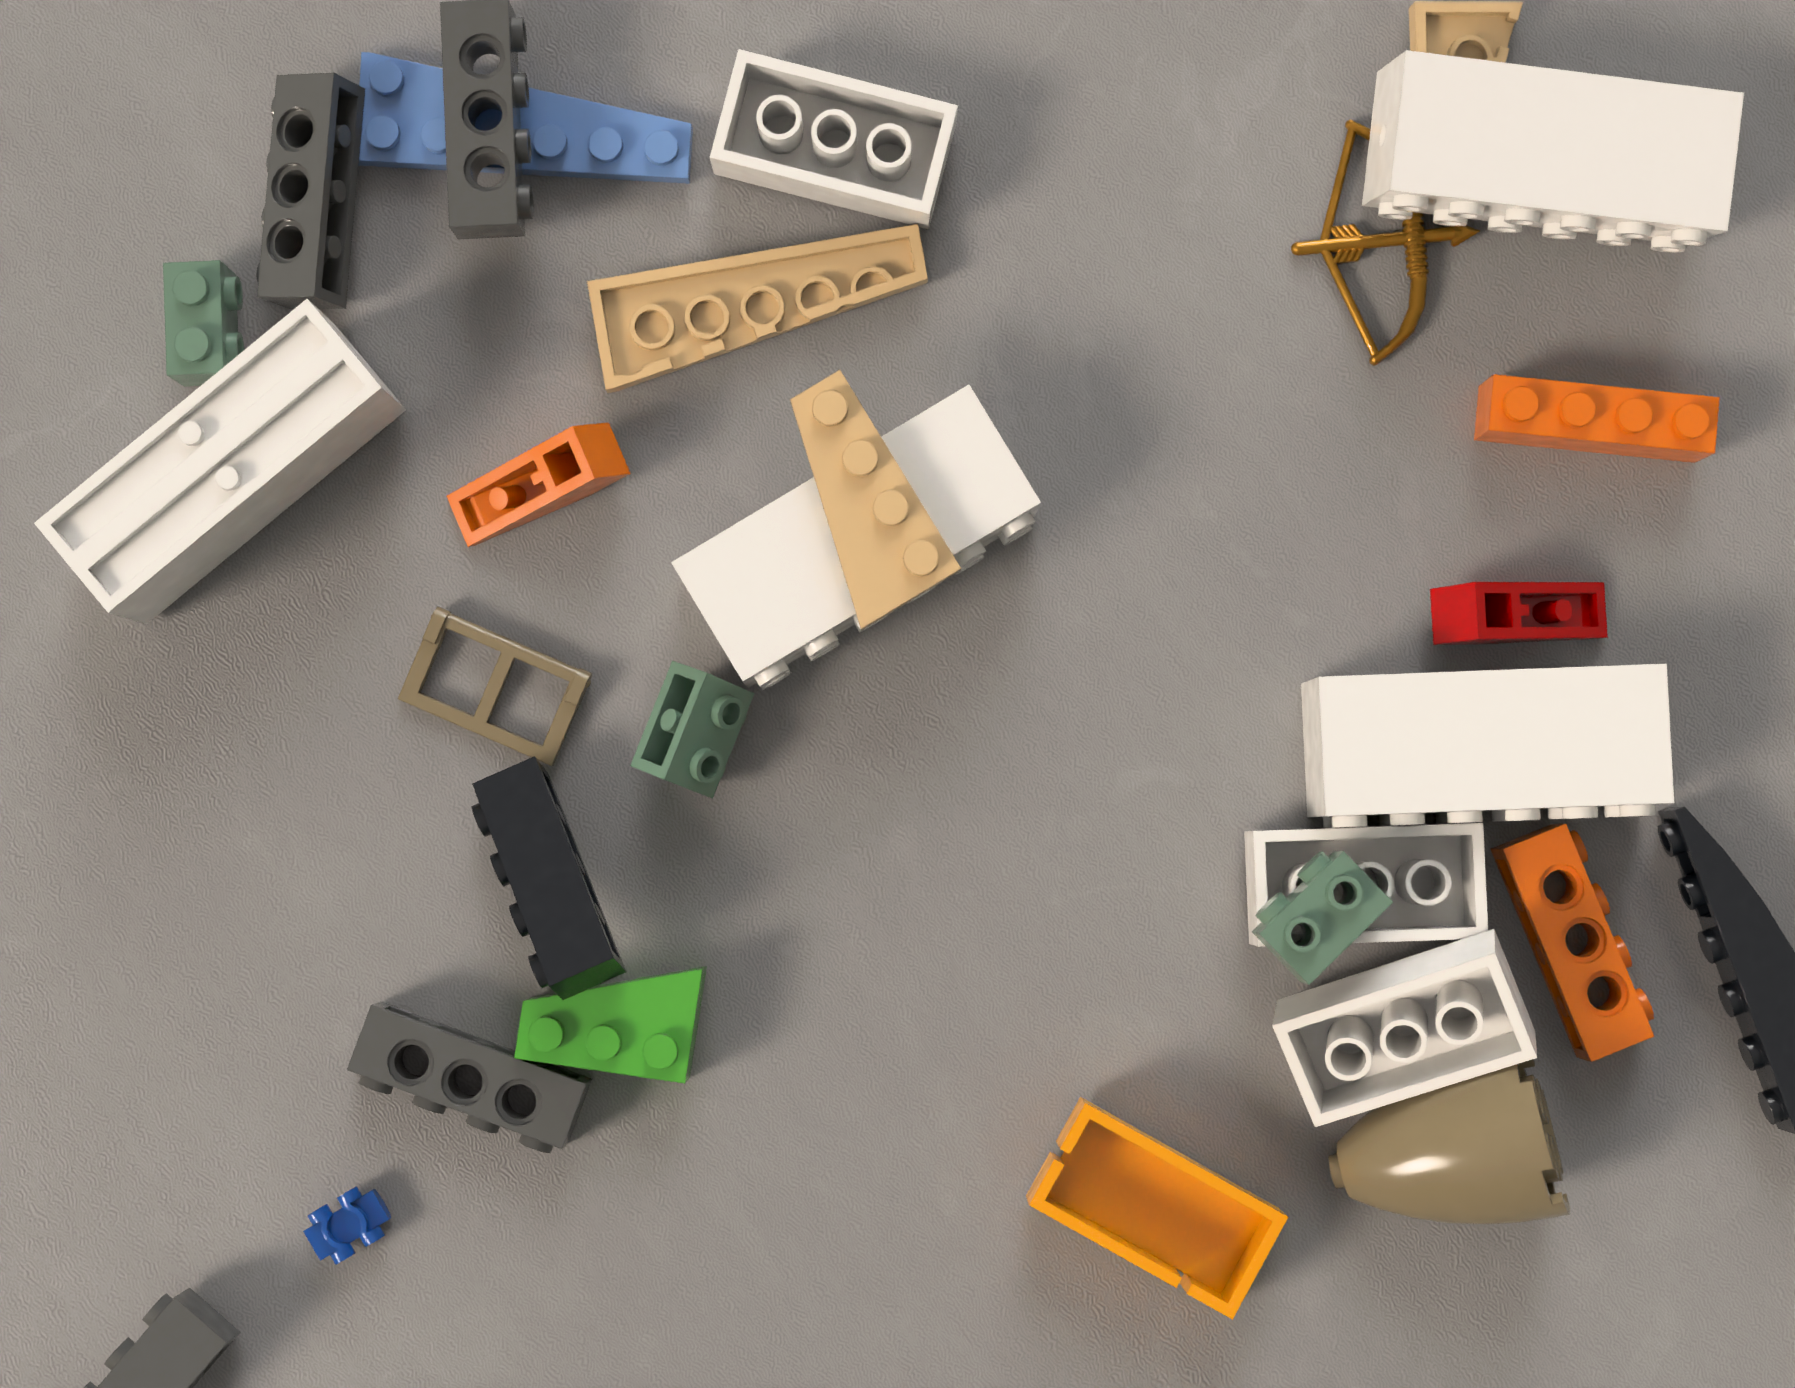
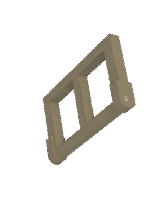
M438 606L431 615L422 638L423 640L398 696V700L529 757L535 756L539 761L553 766L587 688L591 684L592 673L573 667L467 621ZM448 629L501 652L474 715L421 693ZM515 659L569 681L543 745L489 722Z

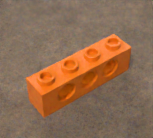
M1566 823L1550 824L1491 848L1490 850L1576 1057L1593 1062L1654 1037L1648 1022L1654 1019L1652 1006L1641 988L1635 989L1627 971V968L1632 966L1630 953L1619 935L1613 937L1605 918V915L1610 914L1609 903L1599 884L1596 882L1591 884L1583 865L1584 862L1588 861V854L1579 834L1575 830L1569 832ZM1557 871L1566 882V891L1559 901L1553 903L1546 897L1543 884L1551 872ZM1580 924L1587 932L1588 942L1581 953L1573 955L1566 946L1565 938L1568 930L1573 925ZM1603 977L1609 986V997L1603 1005L1595 1008L1588 999V987L1594 979Z

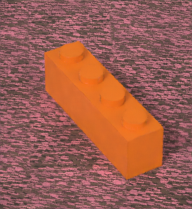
M1493 374L1479 385L1474 441L1695 463L1715 454L1720 397Z

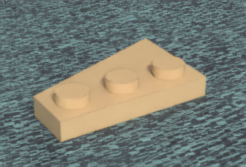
M1414 1L1409 7L1410 51L1505 63L1509 52L1507 47L1514 23L1518 21L1523 2Z

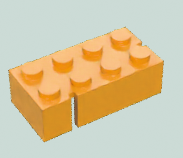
M1080 1097L1056 1140L1057 1145L1063 1152L1061 1156H1058L1050 1151L1026 1194L1028 1204L1175 1288L1180 1283L1186 1294L1233 1320L1285 1225L1288 1216L1275 1205ZM1177 1270L1183 1272L1184 1275L1181 1277Z

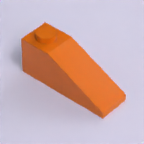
M609 422L569 427L446 497L465 542L470 547L584 499L631 473Z

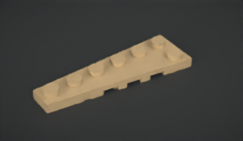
M914 224L587 281L605 389L607 393L617 392L928 283V276L919 226Z

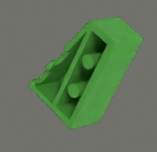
M707 966L597 985L565 1000H562L556 993L526 999L522 1003L514 1058L685 1084L691 1075Z

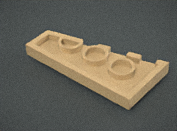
M841 370L790 399L861 630L961 571V567Z

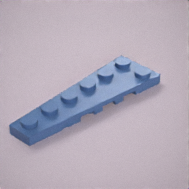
M361 52L359 86L365 88L359 166L447 170L443 68L370 52ZM529 88V107L520 108L521 129H529L532 158L531 163H522L523 175L690 184L693 136L691 123ZM496 109L483 111L476 119L475 128L483 131L495 128L502 119V112ZM493 164L484 167L480 172L504 174L505 168Z

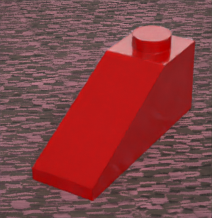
M1470 582L1430 589L1433 645H1478L1608 638L1604 582Z

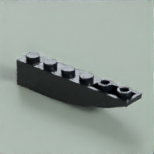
M1668 807L1658 811L1663 823L1658 826V835L1666 853L1670 857L1675 856L1683 876L1678 879L1681 897L1690 910L1696 911L1703 931L1698 932L1701 950L1709 963L1716 964L1723 982V984L1718 986L1721 1003L1730 1017H1736L1743 1035V1038L1738 1039L1741 1056L1751 1071L1756 1070L1763 1091L1758 1093L1761 1109L1770 1124H1776L1778 1129L1795 1134V952L1761 897L1725 850L1687 808Z

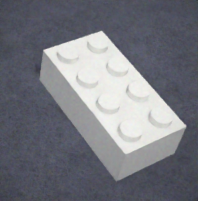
M738 49L710 154L713 173L909 225L918 224L919 227L929 230L957 123L958 105Z
M1483 823L1244 831L1249 944L1265 946L1252 933L1261 923L1255 916L1257 912L1278 892H1282L1286 897L1303 882L1297 876L1298 872L1320 851H1323L1327 856L1333 851H1344L1393 901L1353 943L1457 940L1488 931ZM1340 883L1334 889V898L1337 902L1343 896V888ZM1299 924L1291 932L1294 943L1299 941L1302 936V928Z
M1495 929L1276 1001L1272 1024L1315 1127L1537 1058L1535 1029Z

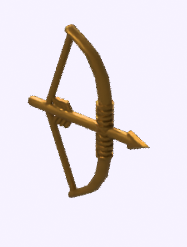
M1350 119L1345 123L1348 131L1320 240L1295 242L1291 246V251L1294 255L1298 256L1322 254L1371 355L1369 363L1375 366L1393 353L1414 333L1425 308L1427 275L1429 274V269H1426L1428 267V262H1426L1428 257L1425 254L1427 253V248L1424 247L1426 243L1450 241L1451 246L1456 247L1480 232V230L1467 225L1425 229L1422 226L1424 219H1421L1423 213L1413 212L1412 219L1402 222V227H1404L1402 232L1363 235L1355 224L1334 227L1333 223L1355 136L1357 134L1368 141L1370 138V128ZM1331 233L1333 234V236H1334L1335 238L1329 239ZM1404 245V248L1407 249L1405 250V255L1407 256L1405 261L1408 263L1406 269L1409 270L1407 277L1411 280L1409 306L1397 335L1378 351L1337 263L1358 262L1364 249ZM1331 252H1337L1334 258Z

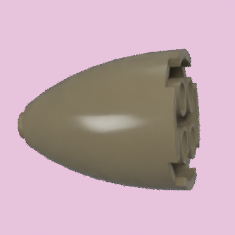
M1534 1059L1372 1109L1337 1141V1154L1328 1156L1335 1188H1345L1349 1198L1383 1211L1444 1223L1484 1225L1521 1223L1570 1215L1567 1194L1562 1195V1192H1555L1554 1182L1563 1181V1168L1545 1094L1541 1089L1538 1078L1535 1079L1534 1075L1527 1076L1525 1068L1535 1066Z

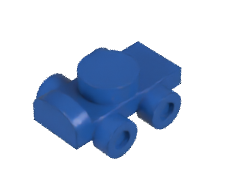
M356 1186L337 1197L342 1208L332 1213L328 1204H325L307 1215L312 1226L303 1232L320 1261L330 1255L335 1265L356 1253L350 1244L360 1237L364 1246L367 1247L385 1236L380 1225L391 1219V1214L376 1189L362 1196Z

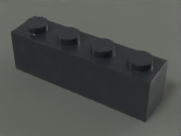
M534 756L472 783L479 803L471 806L472 812L483 836L492 835L498 852L490 855L491 863L503 887L510 884L517 902L509 905V910L522 937L530 935L536 953L528 956V959L540 987L549 986L562 1000H565L626 973L551 778L538 759Z

